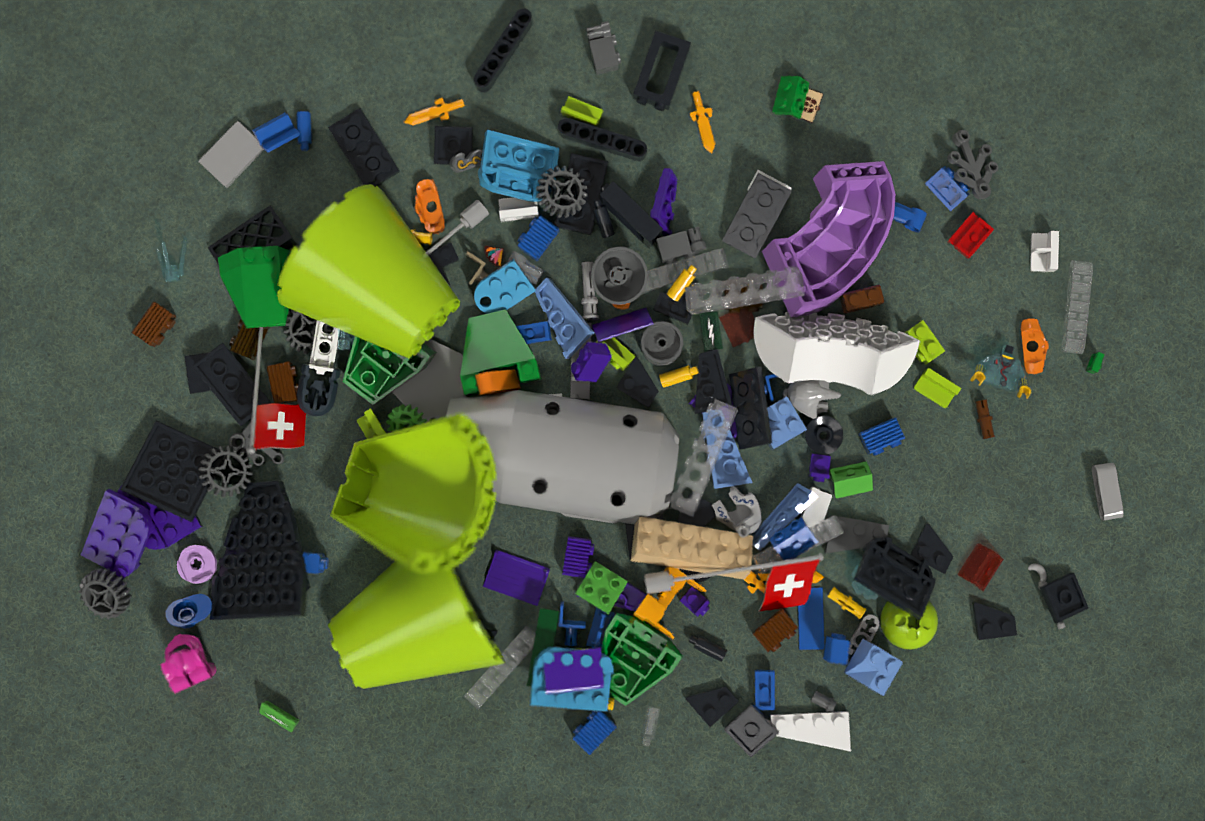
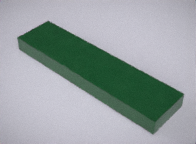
M544 608L539 610L527 686L529 687L532 684L535 658L543 650L554 645L559 611Z

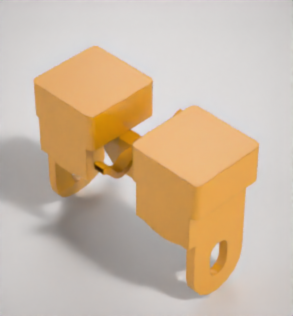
M666 567L664 570L668 571L669 575L673 574V578L687 576L678 568ZM692 579L676 581L674 586H671L670 591L659 593L657 596L658 600L652 595L647 594L634 613V616L642 622L644 620L659 631L674 639L672 633L657 622L663 617L666 608L677 594L676 592L686 582L698 591L706 592V590Z

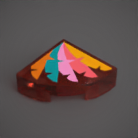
M485 246V254L488 260L494 266L502 267L504 248Z

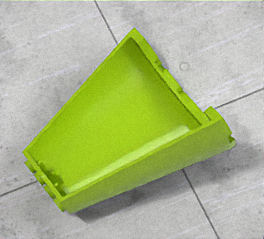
M372 184L363 185L344 194L346 199L341 201L339 205L336 202L331 204L304 233V243L300 245V249L296 247L293 249L281 273L278 285L282 289L277 292L278 301L289 309L401 356L410 358L420 351L421 345L425 341H429L433 337V329L436 326H443L447 316L458 309L460 300L384 191L378 186L374 187Z
M459 413L355 442L344 473L347 481L343 485L340 484L330 516L411 570L431 573L453 568L474 551V544L478 538H483L493 514L496 493L493 492V480H497L493 454L484 435H480L477 425L470 418Z
M396 560L328 623L333 636L331 641L332 647L335 651H338L341 657L339 658L340 665L343 669L347 668L356 687L360 686L363 689L506 663L498 645L489 640L487 632L478 621L454 567L442 572L425 573L411 570Z

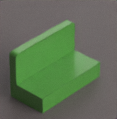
M867 461L829 469L836 498L873 490L872 473Z

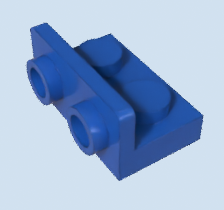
M944 166L925 184L952 211L970 193L966 184L955 180V172L950 167L946 168Z
M802 518L792 521L789 526L776 532L770 538L773 547L783 561L796 558L818 543L816 537Z

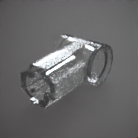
M513 251L506 263L515 259L531 283L536 285L541 279L544 270L527 261L528 259L523 255Z

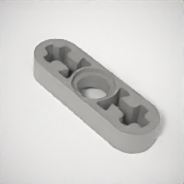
M867 614L862 617L850 640L848 654L852 655L855 650L851 648L852 645L858 648L856 644V637L858 635H864L866 641L871 643L879 627V620L876 616ZM871 618H873V623L875 625L874 627L870 626L867 630L868 632H871L869 636L867 633L862 632L860 630L861 628H863L864 630L866 629V619L870 620Z

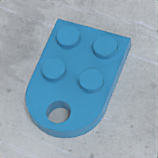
M512 259L477 284L474 299L477 307L482 312L488 314L500 310H508L535 292L536 288L516 260ZM487 296L491 299V303L483 305L480 299Z

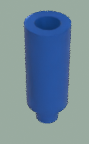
M306 111L297 112V130L300 133L298 144H301L302 151H308L309 144L312 143L311 113Z

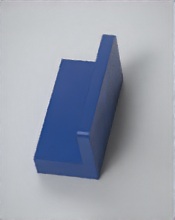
M283 113L252 130L260 147L266 152H270L300 136L299 131L294 128L287 113Z

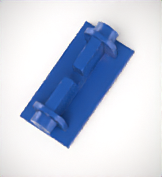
M596 608L587 646L602 649L605 632L614 618V612L607 614L601 609Z

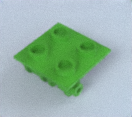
M595 561L575 594L609 614L628 581Z

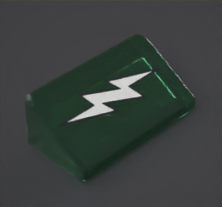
M718 312L699 313L704 352L716 349L722 350L723 345Z

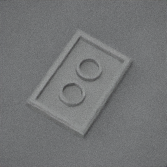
M237 121L198 162L228 188L264 149L260 147L256 137Z

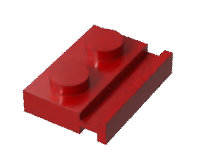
M972 212L947 242L951 243L955 249L969 259L994 229Z

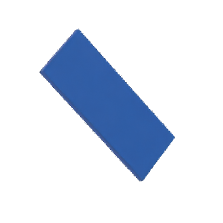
M811 588L805 605L798 606L799 650L824 649L823 588Z

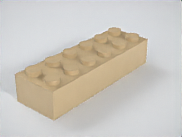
M639 517L634 526L631 561L702 573L751 566L753 536L741 537L738 533ZM751 570L721 574L720 576L745 579L751 573Z

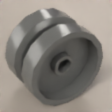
M665 321L655 322L643 332L641 352L651 364L666 366L675 362L680 356L683 348V336L672 323ZM665 341L666 344L665 346L661 347L659 346L658 342Z

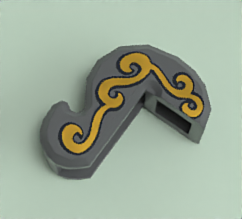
M483 150L470 152L466 158H464V153L454 155L450 159V168L458 173L481 166Z

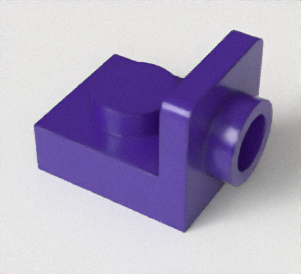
M811 454L808 477H813V481L824 482L825 479H830L831 456Z
M691 587L679 600L697 617L700 614L703 616L710 609L708 606L710 602L694 587Z

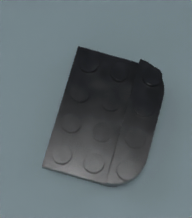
M890 537L876 538L867 543L863 548L865 552L853 579L917 619L922 618L936 582V578H933L929 567L930 563L925 559L920 561L892 544L893 539Z

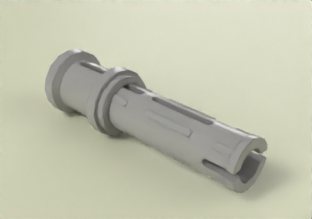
M593 262L581 263L584 294L581 304H583L584 311L582 318L585 321L599 319L596 305L598 299L595 297V290L591 281Z

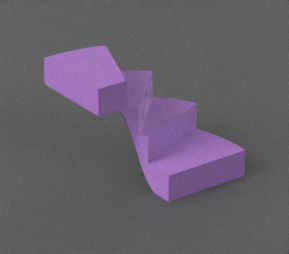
M884 161L825 165L813 178L822 201L810 213V220L791 237L773 239L762 251L791 318L817 313L832 305L865 273L877 257L889 234L895 211L896 194L891 175Z

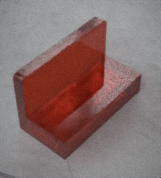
M978 543L959 571L958 576L970 582L979 590L984 591L1004 559L995 551Z

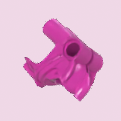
M179 634L173 637L174 639L165 650L166 662L161 664V668L174 693H178L215 675L216 666L212 662H207L200 638L186 634ZM184 644L191 648L172 654L179 646Z

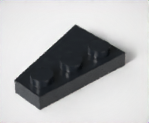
M718 349L700 353L695 414L732 405Z

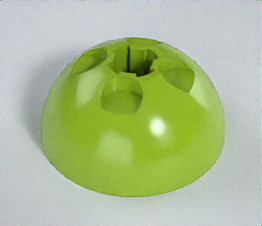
M888 601L883 607L880 622L885 637L893 645L902 649L912 650L923 647L931 641L937 631L938 616L936 609L930 601H928L923 617L920 619L913 617Z

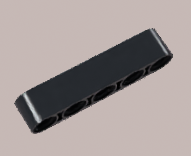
M522 8L515 13L476 72L474 83L478 91L487 92L492 88L532 27V14L528 9ZM521 17L529 18L525 23L519 21ZM512 32L519 34L516 38L509 37ZM505 47L508 49V52L505 54L499 53L501 48ZM492 63L498 64L496 69L488 68ZM485 78L488 80L485 85L478 84L480 79Z
M563 118L558 123L559 135L564 139L634 161H642L647 156V145L641 140L570 118ZM565 125H569L572 128L569 132L561 130ZM582 131L590 133L587 138H582L579 134ZM601 136H605L608 139V141L603 144L599 143L597 140ZM618 142H623L626 146L623 149H618L615 145ZM640 147L644 152L641 155H637L634 153V149Z

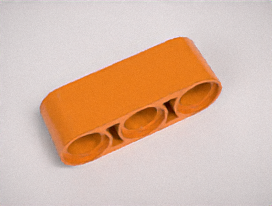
M516 370L492 371L475 376L480 395L520 389Z

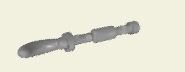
M1040 564L1028 566V570H1035L1040 576L1038 582L1039 589L1040 586L1047 584V574L1044 567ZM1062 621L1056 624L1058 629L1066 627Z

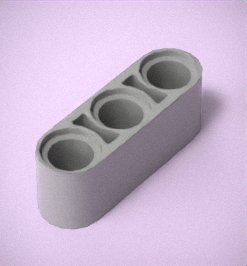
M1114 463L1093 465L1092 475L1101 520L1122 518L1123 506Z

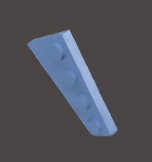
M546 277L536 288L535 294L543 311L547 314L549 325L557 336L555 338L563 349L562 353L565 359H569L594 334V331L554 282Z
M797 483L752 534L753 546L758 550L765 547L776 532L781 531L818 496L813 491Z

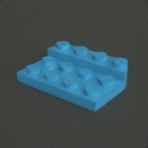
M487 130L485 132L481 166L478 170L479 183L481 187L494 193L530 202L541 201L542 198H536V195L541 193L536 190V187L540 186L538 180L543 179L541 175L544 172L547 173L549 168L554 170L557 166L559 148ZM548 185V193L550 194V192H551L552 190L550 189V186Z
M548 647L535 658L529 704L534 706L607 711L611 673H613L611 659L601 653L600 666L603 668L604 688L546 695L543 662L551 663L554 660L552 653L579 650ZM565 653L561 658L562 663L570 665L573 662V656ZM589 655L582 656L581 664L584 667H589L592 664V658Z

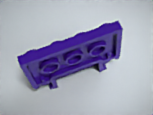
M120 489L117 491V493L149 510L148 514L153 524H155V530L150 534L145 546L148 549H166L203 527L197 516H195L193 522H189Z
M111 489L106 490L81 556L106 569L109 568L112 572L116 571V575L118 577L122 576V579L130 575L140 566L141 563L139 561L149 536L155 530V524H153L148 514L149 510Z

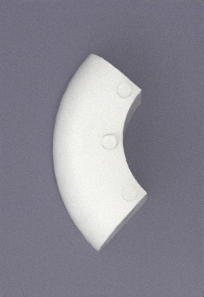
M785 312V316H777L774 313L756 317L754 324V341L762 362L784 382L793 383L801 380L838 382L861 389L870 395L889 389L906 374L916 356L920 340L901 331L898 333L888 330L889 327L885 325H871V321L857 318L856 321L845 319V315L828 313V316H817V313L792 318L788 312Z

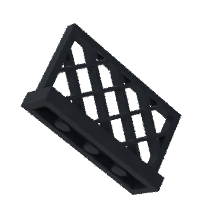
M270 205L207 248L218 263V257L222 255H217L215 252L216 248L226 246L225 254L229 253L230 247L247 248L249 246H244L246 236L255 238L253 247H257L259 238L267 240L266 246H279L287 250L297 243ZM271 212L273 215L272 223H264V216ZM250 225H258L256 234L247 233ZM262 226L270 227L269 236L260 235ZM274 228L283 230L284 234L280 237H272ZM234 236H242L240 245L231 244Z

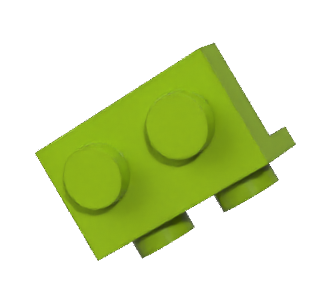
M614 337L595 342L607 344L612 355L609 363L617 370L620 368L624 371L635 358V355Z

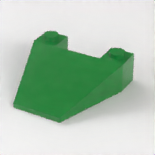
M506 309L468 319L460 373L465 396L480 394L476 375L517 365L520 380L523 384L542 379L536 357Z
M355 336L342 382L373 405L424 370L437 352L423 343L420 351L415 356L412 355L410 358H406Z

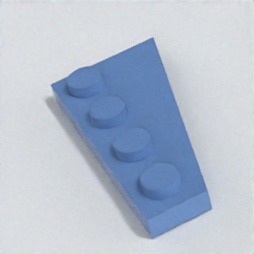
M722 410L702 413L714 489L752 483Z

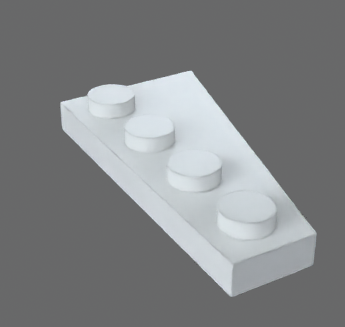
M848 711L770 715L771 723L779 730L776 736L851 751Z

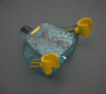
M1003 345L1001 354L993 353L987 355L978 362L974 375L970 379L972 382L977 379L978 385L983 383L1012 393L1019 390L1017 393L1018 398L1023 393L1026 395V399H1028L1031 394L1021 361L1012 358L1015 348L1009 345Z

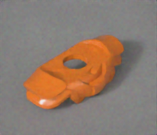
M422 180L416 186L415 212L429 233L439 234L445 230L438 190L433 180ZM433 201L437 204V209L434 212H429L427 205Z
M1025 319L1021 322L1024 368L1028 374H1038L1043 372L1044 360H1046L1049 344L1045 339L1043 331H1041L1038 320ZM1029 341H1035L1038 344V349L1035 352H1030L1027 349Z

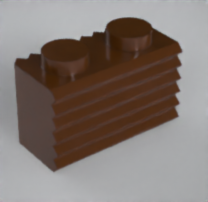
M879 284L843 293L840 296L843 312L847 314L876 307L877 305L880 306L884 302V298Z
M153 302L131 333L148 345L155 347L162 343L165 337L163 335L167 329L170 330L175 325L176 321L174 319L177 316L160 304Z
M291 362L267 366L274 403L285 404L297 401L299 384L296 383L295 377H298L296 366H293Z
M781 608L752 634L767 652L770 650L774 652L781 647L782 644L780 642L783 639L787 638L788 640L797 633L795 629L798 627Z

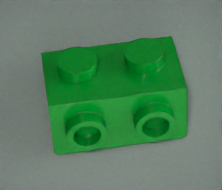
M781 76L772 112L776 115H792L800 119L809 91V82L800 76Z

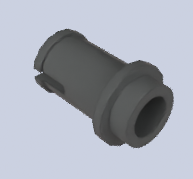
M815 691L810 701L825 708L826 712H832L837 703L833 697L829 698L818 691Z

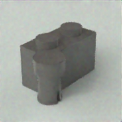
M601 22V25L586 27L596 75L618 70L621 58L619 52H615L614 46L617 45L615 34L611 35L609 22Z
M695 227L694 230L693 228L688 229L689 233L683 231L657 238L656 244L661 262L667 263V265L675 264L678 262L677 259L685 258V260L696 258V254H699V252L706 250V243L702 240L700 227Z

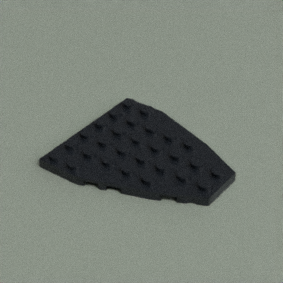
M278 480L248 483L244 496L238 505L241 507L237 517L233 516L224 542L226 551L224 557L219 558L218 564L221 565L218 576L214 575L212 580L210 620L306 616L308 574L296 518L284 483Z

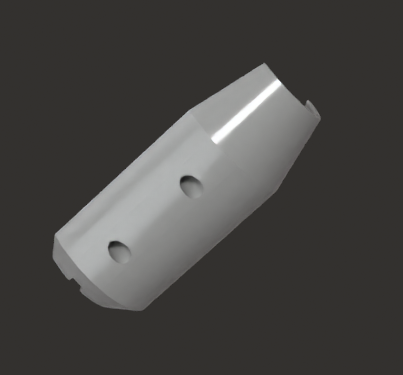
M524 390L451 398L446 417L461 413L470 418L477 425L480 435L486 437L491 448L497 480H493V492L496 493L495 501L502 504L634 525L639 517L656 519L668 510L676 473L679 434L664 413ZM555 409L558 414L549 415L547 411ZM630 421L633 424V428L626 427L623 423ZM542 484L546 490L542 494H537L534 490L535 486ZM614 496L621 498L622 504L620 506H614L611 503V499Z

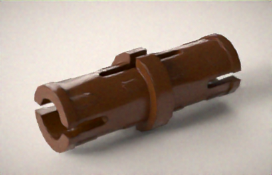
M987 399L976 401L975 404L979 417L977 421L978 423L980 422L982 438L995 437L991 422L993 418L989 413Z

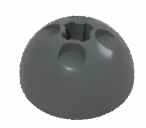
M614 247L604 251L597 257L591 270V281L596 293L603 300L617 305L627 304L637 299L643 293L648 280V271L644 260L637 252L626 247Z

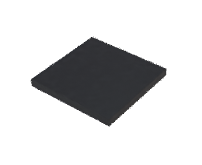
M156 420L120 490L189 522H193L208 493L207 488L210 486L209 484L203 486L202 483L207 480L206 478H199L200 475L205 474V471H199V468H205L206 466L200 462L201 460L208 461L205 457L206 453L213 456L211 449L214 448L217 453L218 449ZM224 455L217 457L211 467H220L222 460H224ZM210 473L211 478L214 481L217 474Z

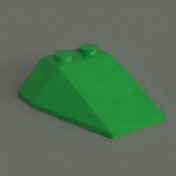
M279 246L237 248L218 257L220 278L246 328L286 325L289 308L279 303L277 292L282 289L278 285L279 279L292 251Z
M616 613L606 629L601 653L609 657L613 665L609 695L623 705H628L672 673L681 660L682 654L669 637L644 621L642 622L635 616Z

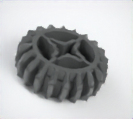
M556 166L554 170L549 168L547 173L544 172L541 175L543 179L538 180L540 186H537L536 190L541 193H538L536 198H542L539 205L545 204L546 207L543 210L547 211L550 209L551 216L555 212L557 218H560L562 213L565 218L569 216V213L575 215L576 210L580 211L582 209L581 205H584L586 202L583 198L587 197V193L583 191L587 189V186L581 185L584 179L579 180L577 178L580 175L578 172L575 175L572 174L573 168H570L569 171H567L566 166H563L561 170L559 166ZM563 178L567 180V182L561 183L558 180L555 181L554 179ZM548 185L553 192L552 198H550L548 193ZM566 186L563 195L557 197V195L560 192V189H563ZM571 186H573L575 190V199L573 198L574 195L571 193L570 190ZM563 201L564 203H568L569 205L561 206L556 204V202Z
M291 310L293 317L287 316L290 323L286 322L285 325L289 329L284 330V334H290L286 337V341H292L290 346L292 348L297 346L296 351L300 352L303 349V353L308 354L309 349L312 352L313 343L305 344L300 342L298 338L309 336L313 341L317 320L310 321L306 315ZM301 318L302 326L295 332L296 324ZM308 324L312 327L314 326L311 333L306 331ZM324 324V333H332L333 330H330V328L334 327ZM322 342L319 345V350L321 352L323 351L321 345H323L326 348H328L329 345L326 342Z
M227 445L225 451L222 446H218V453L214 448L211 449L213 456L208 453L205 454L208 461L201 460L200 463L206 466L205 468H199V471H205V474L200 475L199 478H206L207 481H204L202 485H210L207 488L208 492L214 488L213 495L215 496L221 491V497H225L228 491L229 497H233V490L236 494L241 493L238 488L239 486L242 489L247 488L243 482L250 483L251 480L246 478V475H252V472L246 471V468H251L252 465H245L249 458H241L244 455L243 451L237 455L238 448L234 447L232 452H230V445ZM224 455V460H222L220 467H211L217 457ZM230 457L239 463L241 470L232 467ZM227 466L230 471L235 473L226 474L225 477L221 471L216 470L224 469ZM210 473L217 474L220 477L221 486L212 480ZM240 475L237 483L227 488L230 477Z
M109 568L91 571L79 585L80 590L78 591L81 594L80 599L84 600L83 606H87L89 608L88 611H93L94 616L100 615L101 619L106 617L108 620L118 617L121 613L123 614L131 603L130 598L132 596L129 593L131 588L126 587L127 582H123L122 576L118 577L116 571L111 573Z

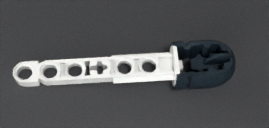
M318 320L316 322L310 364H302L301 373L303 375L299 379L297 391L299 407L304 413L311 416H323L333 408L338 389L336 380L339 379L341 371L334 368L340 330L334 327L332 333L326 334L322 330V326L325 323ZM322 342L329 343L330 351L322 353L319 350V345ZM309 368L316 369L317 374L324 375L325 371L332 372V376L329 377L330 389L325 393V397L328 398L326 404H324L325 398L322 397V391H326V388L323 385V381L315 380L314 384L310 385V388L313 389L312 395H308V400H305V395L309 393V389L306 387L307 380L310 378Z

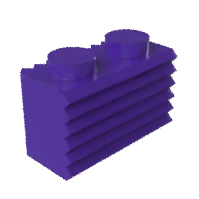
M587 342L585 347L580 350L579 357L571 365V372L576 381L597 382L608 361L612 358L607 344Z
M568 536L562 575L586 577L592 564L588 563L589 555L593 556L595 545L591 544V539Z

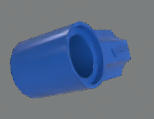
M895 202L893 220L904 224V227L909 230L920 232L927 213L921 209L909 208Z

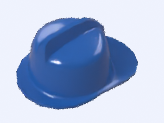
M196 594L176 600L168 606L166 619L173 626L184 629L191 628L210 614L212 602L204 594Z

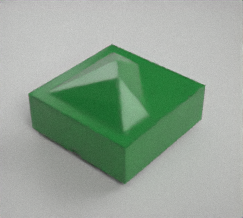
M1100 352L1092 354L1086 372L1091 374L1097 373L1102 368L1105 354Z

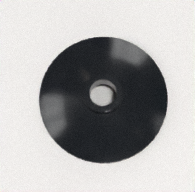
M819 416L811 420L806 427V443L816 453L830 454L836 451L843 441V429L840 423L832 417ZM822 431L826 433V438L824 439L820 438Z

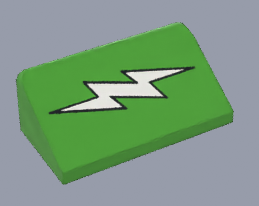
M269 701L261 704L260 714L286 730L293 732L299 719Z

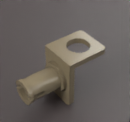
M467 251L465 255L480 265L468 283L471 286L474 281L480 282L489 274L483 271L486 263Z

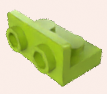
M924 320L905 332V334L920 340L916 358L921 363L924 362L926 365L945 352Z
M371 408L364 412V416L357 419V423L367 439L386 434Z

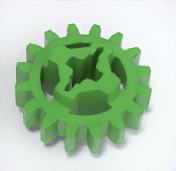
M401 404L388 414L390 419L386 423L390 427L387 430L394 432L423 424L427 422V419H422L421 416L424 413H418V407L412 409L411 404H408L406 407L404 404Z

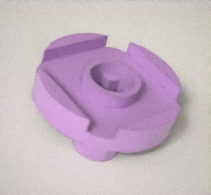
M192 545L181 552L179 561H177V570L184 580L195 584L203 583L212 578L217 571V559L214 552L207 546ZM195 559L202 562L200 569L197 567L193 568L192 564L195 563Z

